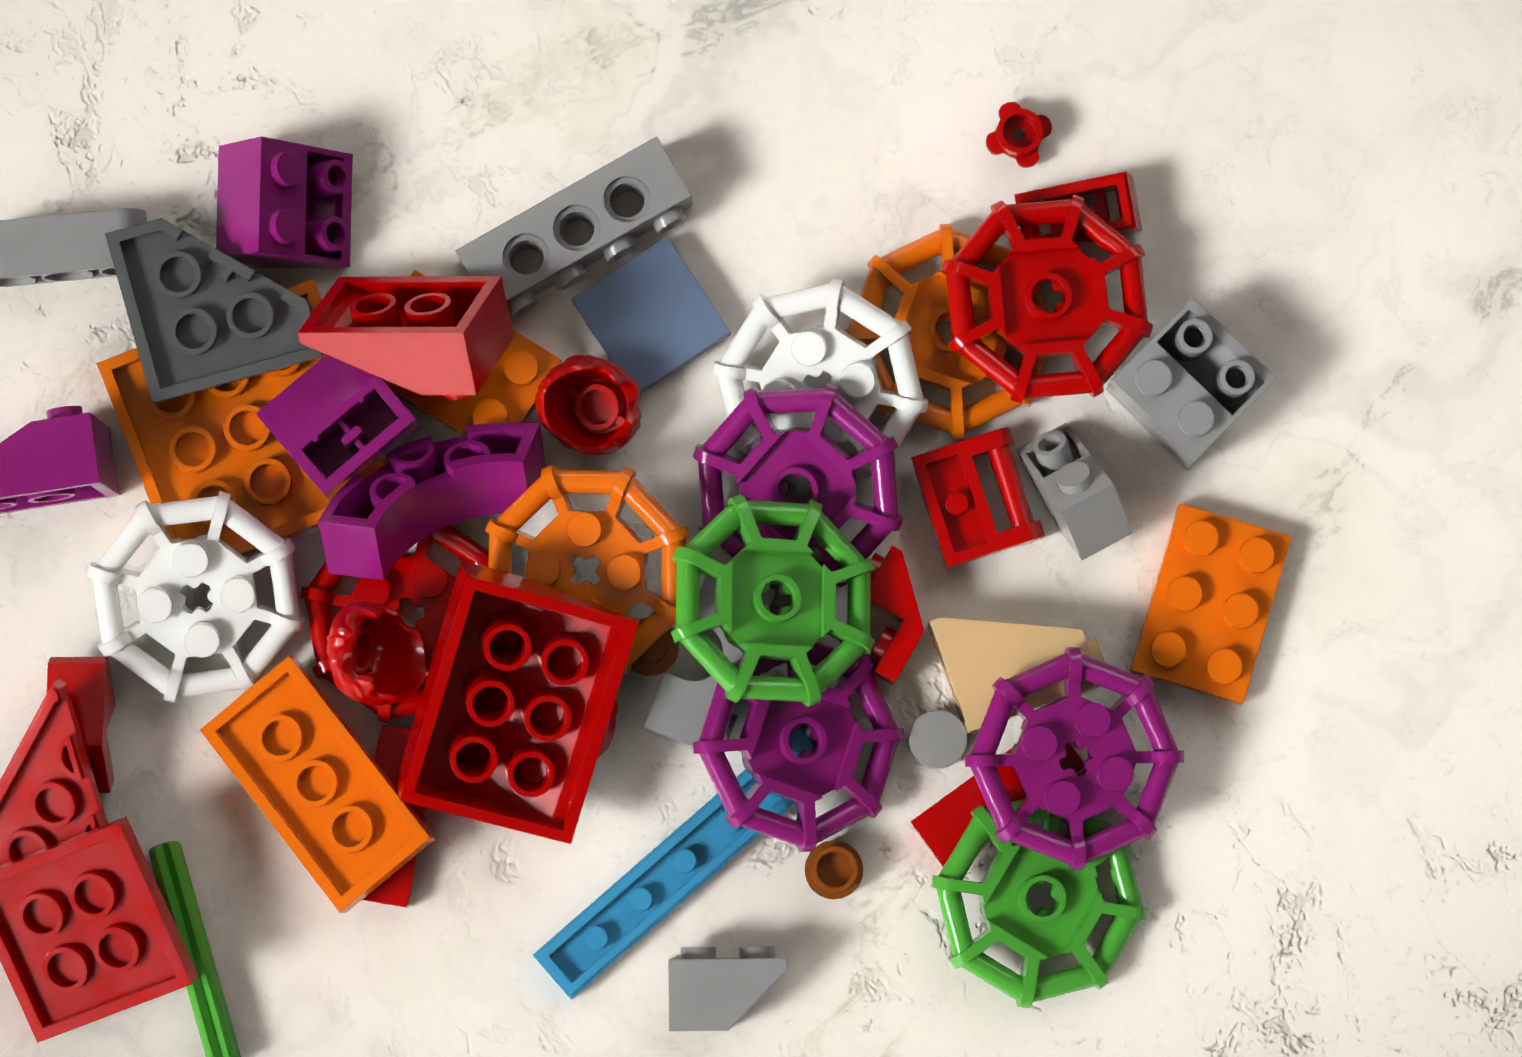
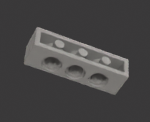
M656 136L455 251L468 276H502L510 319H513L527 312L538 303L535 298L537 294L555 285L558 291H561L582 280L588 274L585 267L605 256L608 262H613L627 255L638 246L635 239L653 228L656 229L658 234H661L682 223L688 217L685 210L692 207V195L659 138ZM632 192L643 199L644 206L637 215L622 217L611 208L614 199L622 193ZM576 220L585 221L594 228L592 238L581 246L570 245L562 239V232L566 225ZM524 249L539 251L544 256L540 269L529 275L516 272L512 268V261L519 251Z

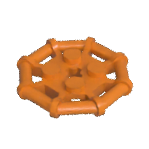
M939 224V230L882 257L874 255L867 263L869 272L860 296L878 308L881 307L888 285L902 296L895 319L900 322L906 320L912 328L908 333L919 381L949 391L950 409L928 402L927 412L920 413L916 422L950 433L952 439H962L965 432L1022 405L1030 407L1037 398L1023 399L1020 404L1011 401V395L1002 389L963 408L962 390L974 386L989 377L961 353L953 354L950 346L942 342L943 334L935 331L937 322L947 323L950 319L946 276L940 270L921 282L919 280L910 284L899 274L937 255L941 256L942 268L944 260H951L954 254L971 237V235L953 230L951 224ZM994 244L979 263L997 268L1011 249ZM970 283L975 328L990 320L988 290L985 286ZM1041 291L1036 295H1032L1034 305H1041L1043 312L1051 313ZM854 319L851 320L849 328L844 330L866 345L871 344L880 337ZM994 333L981 340L1001 358H1004L1008 344L998 333ZM876 354L877 365L875 367L878 380H881L882 389L898 392L897 384L893 383L880 354ZM1046 357L1036 358L1031 375L1041 374ZM878 404L876 407L883 415L887 412L893 413L896 409L892 406Z
M549 465L541 469V476L496 520L489 519L485 531L489 533V567L512 573V544L528 550V560L525 566L527 579L625 615L639 603L654 609L637 627L623 675L627 674L632 670L631 665L675 624L676 563L673 562L672 556L676 547H684L686 545V539L690 537L686 526L681 527L636 479L637 472L630 468L624 467L622 471L557 469L555 465ZM568 493L611 494L605 511H584L573 509ZM550 499L553 500L558 516L536 537L519 530ZM625 502L652 529L657 537L643 542L620 517ZM662 548L661 595H658L647 589L645 564H648V553ZM578 556L584 560L590 559L593 556L598 558L601 564L595 570L600 577L597 584L593 585L588 580L579 583L575 579L574 574L577 568L574 561Z

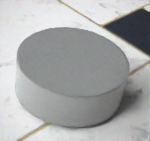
M932 710L919 716L912 724L908 735V745L911 754L920 764L931 769H943L953 765L961 758L967 746V733L963 723L954 714L944 710Z

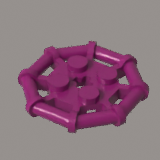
M827 383L825 388L759 391L757 387H752L744 391V399L704 444H697L695 447L693 458L698 461L702 525L698 529L701 531L724 510L722 470L736 475L737 485L739 484V495L744 496L746 500L807 504L812 499L823 505L822 512L838 529L850 517L867 522L865 527L851 541V544L867 559L892 531L900 529L903 517L898 514L894 450L898 448V445L893 436L887 437L838 394L839 387ZM816 412L811 428L793 427L777 430L770 417L772 413ZM828 417H831L865 449L849 456L823 432ZM755 422L763 439L744 460L728 455L727 452ZM870 462L872 463L874 507L857 501L858 481L855 469ZM789 474L794 478H798L801 475L805 476L810 481L807 489L812 494L811 499L806 501L802 497H797L793 502L788 500L784 495L788 485L783 481V478ZM757 524L762 538L792 540L796 532V526ZM735 531L719 547L733 558L745 545L741 535ZM811 535L808 547H817L823 561L817 562L821 566L825 564L831 572L841 569L842 567ZM848 581L836 585L840 588L847 585Z
M816 642L806 653L810 664L817 666L835 648ZM863 654L841 675V680L834 688L829 687L821 694L820 703L810 707L798 701L745 699L750 704L739 739L724 740L735 702L725 698L726 691L717 683L699 740L693 742L694 754L699 753L727 812L725 821L734 829L743 826L796 845L800 852H811L815 850L817 843L868 816L876 818L883 807L880 804V800L899 740H904V728H898L871 670L873 662L866 655ZM741 659L732 664L738 668ZM759 659L752 676H760L786 663L788 677L795 678L790 662L782 660ZM854 690L873 730L862 731L859 722H854L848 708H852L848 697ZM803 724L808 727L806 736L814 740L812 750H802L799 756L792 752L793 745L789 743V735L791 731H798L800 725ZM865 742H874L860 784L853 778L861 748ZM740 751L742 754L743 766L752 775L755 782L746 795H744L725 752ZM841 789L848 795L849 801L816 817L815 801L823 798V795ZM771 793L796 802L797 818L793 820L758 806Z
M1067 647L1064 654L1008 679L999 677L992 685L995 691L970 754L965 755V767H971L997 828L994 835L1002 843L1011 841L1069 865L1071 871L1084 870L1086 863L1144 837L1150 840L1158 832L1155 824L1178 764L1184 763V750H1178L1152 689L1155 682L1147 674L1139 677L1082 654L1079 647ZM1084 679L1119 693L1122 696L1111 708H1107L1099 703L1082 698L1080 681ZM1064 680V697L1036 710L1023 698ZM1134 706L1153 751H1136L1122 718ZM1014 710L1023 719L1017 744H1014L1011 753L996 754L1011 712ZM1069 742H1073L1077 749L1086 748L1088 753V759L1083 762L1084 770L1077 775L1072 768L1062 769L1059 760L1066 756L1064 746ZM1137 763H1154L1135 809L1124 798L1127 788H1129L1133 781L1135 766ZM998 766L1012 767L1025 797L1015 810L996 769ZM1113 807L1125 819L1089 837L1084 838L1083 820ZM1037 808L1066 819L1067 838L1026 821Z

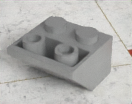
M1193 297L1115 375L1105 390L1189 469L1277 378Z

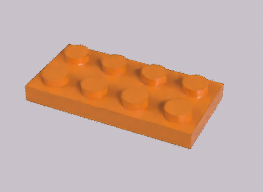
M288 656L200 729L201 733L339 913H347L436 839L409 803L399 800L396 786L295 657Z

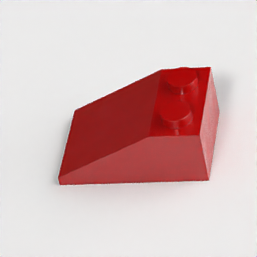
M502 276L338 277L297 332L300 344L419 395H444L445 398L451 400H459L477 395L514 338Z

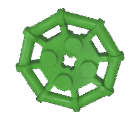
M742 495L731 497L727 501V507L684 547H676L672 556L673 562L676 563L675 630L671 631L675 643L681 642L726 691L725 698L735 703L740 699L798 701L803 702L807 707L818 704L821 701V694L863 654H870L875 644V640L871 637V572L876 570L872 558L866 560L822 512L823 505L812 499L807 504L746 500ZM757 524L796 526V532L792 540L762 538ZM736 530L740 532L745 546L725 565L708 557ZM811 535L842 567L841 569L831 572L825 564L821 566L811 556L814 553L808 547ZM700 573L715 580V614L699 620ZM848 581L847 624L836 619V584ZM770 584L778 585L779 594L789 597V606L780 608L778 615L772 614L769 607L762 603L761 596L769 592ZM718 627L724 632L727 641L734 647L739 648L743 653L738 668L730 662L704 632ZM826 634L838 639L840 644L812 669L806 653ZM759 659L782 660L790 662L795 678L752 676Z
M1024 799L1011 802L1014 810ZM979 805L970 812L973 818L938 876L933 875L931 887L937 889L952 952L948 957L949 961L955 969L962 967L1015 999L1017 1007L1031 1008L1033 1002L1094 986L1100 990L1109 983L1107 976L1140 920H1146L1148 908L1142 905L1128 845L1086 863L1084 870L1071 871L1069 865L1016 843L1011 844L1010 841L1002 843L994 835L997 828L989 809ZM1038 808L1026 821L1044 818L1043 829L1057 835L1060 832L1061 821L1066 824V819ZM1094 815L1083 820V835L1089 837L1113 825ZM987 838H989L999 852L981 882L963 880ZM1107 858L1118 903L1104 901L1102 892L1098 890L1096 866ZM1046 881L1052 886L1049 890V896L1055 900L1054 906L1050 910L1041 907L1034 914L1029 909L1031 900L1026 896L1031 886L1039 888ZM961 892L976 894L980 898V911L985 919L987 929L974 939L971 936ZM1102 914L1116 916L1093 956H1091L1084 943ZM997 941L1024 957L1021 974L1019 975L983 953V951ZM1072 953L1080 965L1038 977L1040 960L1048 959L1053 955Z

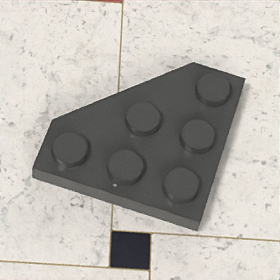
M163 218L105 233L152 403L156 404L324 357L323 353L299 342L297 332L312 314L309 301Z

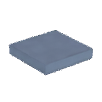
M668 237L571 299L573 305L610 361L620 366L638 383L641 393L731 335V331Z

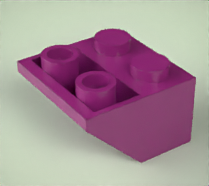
M263 136L220 145L218 150L216 249L244 265L262 268L350 267L353 154Z
M328 355L320 359L256 413L329 501L334 498L337 492L356 474L364 477L387 457V453L400 447L421 429L416 418L380 377Z

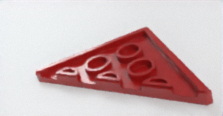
M60 679L51 685L0 779V866L108 824L67 684Z

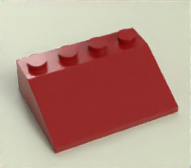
M461 560L396 778L399 800L571 844L637 631L638 619L525 577Z

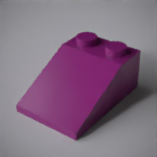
M63 406L47 410V419L31 421L0 443V514L119 496L110 428L92 413H83L82 406Z

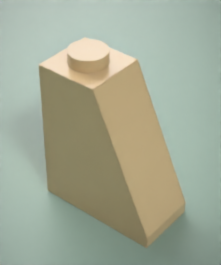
M945 617L931 620L927 625L967 734L980 730L995 691L992 685L999 677L1008 679L1064 654L1067 647H1079L1082 654L1105 662L1097 640L1094 638L1086 641L1082 629ZM1084 679L1080 681L1081 694L1099 687V685ZM1064 680L1023 698L1036 710L1064 697ZM1012 710L1009 719L1015 718L1019 715L1014 710Z

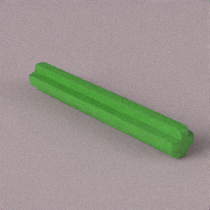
M168 841L155 845L149 849L148 854L157 885L199 976L192 985L186 986L205 1056L241 1057L181 844L178 841Z

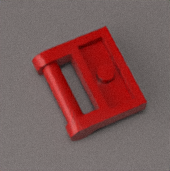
M1009 427L1000 428L913 456L910 459L946 569L1011 548L1023 546L1046 537L1041 521H1034L1010 450V446L1015 443ZM988 454L1012 526L1011 529L998 533L973 461L974 457Z

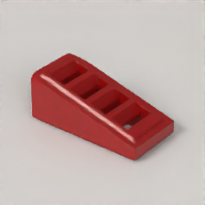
M1127 171L1014 194L1016 204L1071 199L1073 194L1080 197L1092 195L1095 213L1120 234L1125 235L1142 231L1132 175ZM1110 191H1116L1120 219L1110 221L1105 193ZM1063 223L1050 224L1051 233L1041 235L1039 225L1020 226V230L1025 240L1060 237ZM1076 227L1072 239L1073 242L1092 241Z

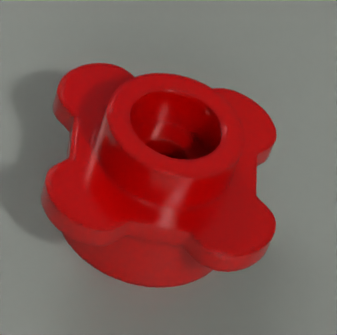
M1007 102L998 111L1000 121L996 130L987 135L986 147L993 155L1005 154L1016 159L1017 164L1022 168L1033 167L1039 160L1038 148L1042 139L1051 134V121L1045 115H1036L1028 109L1021 108L1016 102ZM1016 130H1021L1024 133V138L1017 140L1014 138L1013 133Z

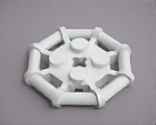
M832 278L829 284L771 297L760 294L753 299V309L720 361L714 362L713 374L719 378L727 416L744 399L743 393L745 389L742 380L759 382L761 391L811 389L806 383L808 374L818 377L825 371L832 376L830 384L839 387L837 393L866 419H870L878 404L896 408L881 432L887 437L893 436L899 448L920 413L927 412L929 401L922 394L908 333L912 328L906 320L898 321L845 287L844 280ZM826 308L824 325L817 326L816 328L792 332L783 317ZM840 311L880 337L871 344L866 345L838 327ZM769 327L778 338L779 343L765 366L761 368L745 365ZM887 347L898 392L883 390L881 380H878L875 355ZM816 412L772 413L770 417L775 427L779 430L793 427L811 428ZM828 417L823 432L835 443L850 440L858 452L865 449L831 417ZM752 424L732 446L735 453L742 451L749 455L763 439L757 426ZM871 462L855 469L857 479L872 476ZM789 474L784 477V479L796 486V492L809 494L807 487L810 481L805 476L801 475L798 478H794Z
M219 491V495L213 497L150 504L145 500L135 506L137 512L98 562H92L89 565L87 575L93 579L102 640L98 648L104 657L111 655L164 694L163 700L174 703L175 699L179 697L241 689L246 692L257 682L295 632H302L306 619L300 616L292 552L295 551L296 547L290 538H281L230 499L231 494ZM211 520L208 535L197 536L194 539H171L164 527L167 525ZM223 523L261 552L247 559L221 540L219 537ZM149 534L153 536L159 549L141 572L124 569V565ZM266 566H270L276 608L258 604L254 573ZM201 583L207 584L211 588L207 598L212 604L206 609L198 606L191 610L184 604L187 597L181 592L182 588L185 585L197 588ZM117 585L132 587L136 590L137 609L140 619L125 628L123 627ZM254 620L270 623L271 627L248 656L243 659L235 645ZM147 633L173 652L175 656L171 671L133 644L132 641ZM223 653L231 667L182 674L187 657L205 658L213 654Z

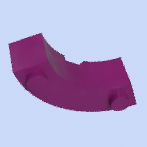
M500 422L465 426L467 435L433 443L431 438L426 436L387 453L388 463L367 477L363 478L356 474L337 492L318 520L328 573L385 580L396 561L408 549L429 534L466 519L502 514L541 476V469L546 467L540 424Z

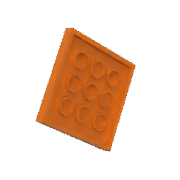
M314 279L288 288L291 292L309 301L311 312L315 310L322 300ZM137 348L97 363L151 504L218 496L219 491L231 494L230 499L283 539L291 538L319 527L318 520L330 501L285 450L256 413L320 359L156 404L151 401ZM384 459V460H383L381 463H379L375 468H373L369 473H367L363 478L367 477L369 474H371V473L374 472L375 470H377V469H379L380 467H382L383 465L387 464V463H386V460ZM211 520L167 525L164 527L171 539H194L197 536L208 535ZM223 523L219 537L221 540L243 556L259 550Z

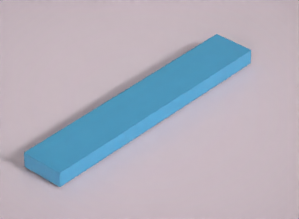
M801 727L798 731L790 732L789 743L793 745L792 752L795 755L799 756L802 750H812L814 741L806 736V732ZM745 769L736 777L744 795H746L755 784L752 775ZM718 793L533 954L535 959L570 999L574 998L761 834L743 826L734 829L725 821L727 812ZM769 793L758 807L783 815L796 802Z

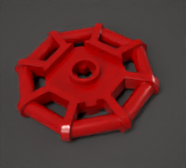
M1073 194L1072 198L1068 200L1007 205L1001 200L991 205V213L951 260H944L941 273L946 276L952 332V340L948 344L953 354L961 353L1011 395V401L1021 404L1023 399L1088 393L1094 398L1104 393V384L1143 338H1149L1151 335L1153 324L1148 322L1142 257L1146 254L1141 244H1132L1086 206L1083 197ZM1063 223L1060 237L1025 240L1019 226ZM1076 227L1112 257L1101 263L1093 257L1091 259L1079 250L1080 246L1072 241ZM1004 234L1012 250L993 272L976 267ZM1120 270L1124 313L1109 309L1106 275ZM970 283L985 286L988 290L990 320L975 328ZM1042 283H1051L1053 292L1063 294L1064 301L1054 306L1053 313L1043 312L1041 305H1034L1032 295L1040 292ZM1102 323L1118 328L1117 334L1097 358L1091 362L1083 347ZM994 333H998L1010 347L1017 349L1023 354L1019 371L981 340ZM1070 355L1077 368V371L1031 375L1036 358Z
M449 525L418 541L415 555L400 557L390 569L385 580L361 578L350 596L332 593L344 575L328 573L325 561L309 586H302L300 598L305 600L316 664L312 671L317 679L325 678L335 685L327 654V635L332 624L329 606L343 608L350 602L359 601L388 605L392 610L399 611L400 602L410 599L413 607H423L424 618L415 621V629L422 636L428 672L456 577L428 559L432 540L460 560L489 567V551L452 525ZM423 689L394 704L387 703L383 706H368L365 703H359L378 715L377 720L379 722L389 724L392 718L416 714Z

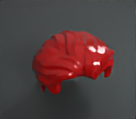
M573 355L551 368L538 385V392L535 395V407L538 411V418L544 428L568 449L584 455L611 454L624 447L641 427V410L638 409V402L641 399L640 387L632 377L614 362L591 355Z
M368 601L350 602L333 619L330 632L327 635L328 662L336 687L348 698L365 703L368 706L398 703L402 699L415 694L427 678L428 669L421 633L414 627L407 625L401 619L402 614L392 610L388 605Z

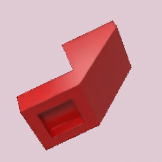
M892 545L885 558L877 553H874L872 556L876 570L871 572V607L898 621L901 625L898 631L888 626L885 628L870 657L879 661L873 674L894 685L925 630L903 552Z
M50 657L47 669L46 694L51 685L59 679L67 684L99 793H110L114 782V773L107 729L116 704L108 657Z

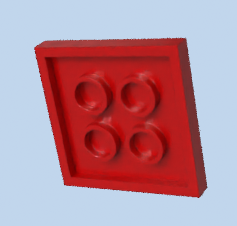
M127 816L0 866V962L37 1043L192 985L199 978Z

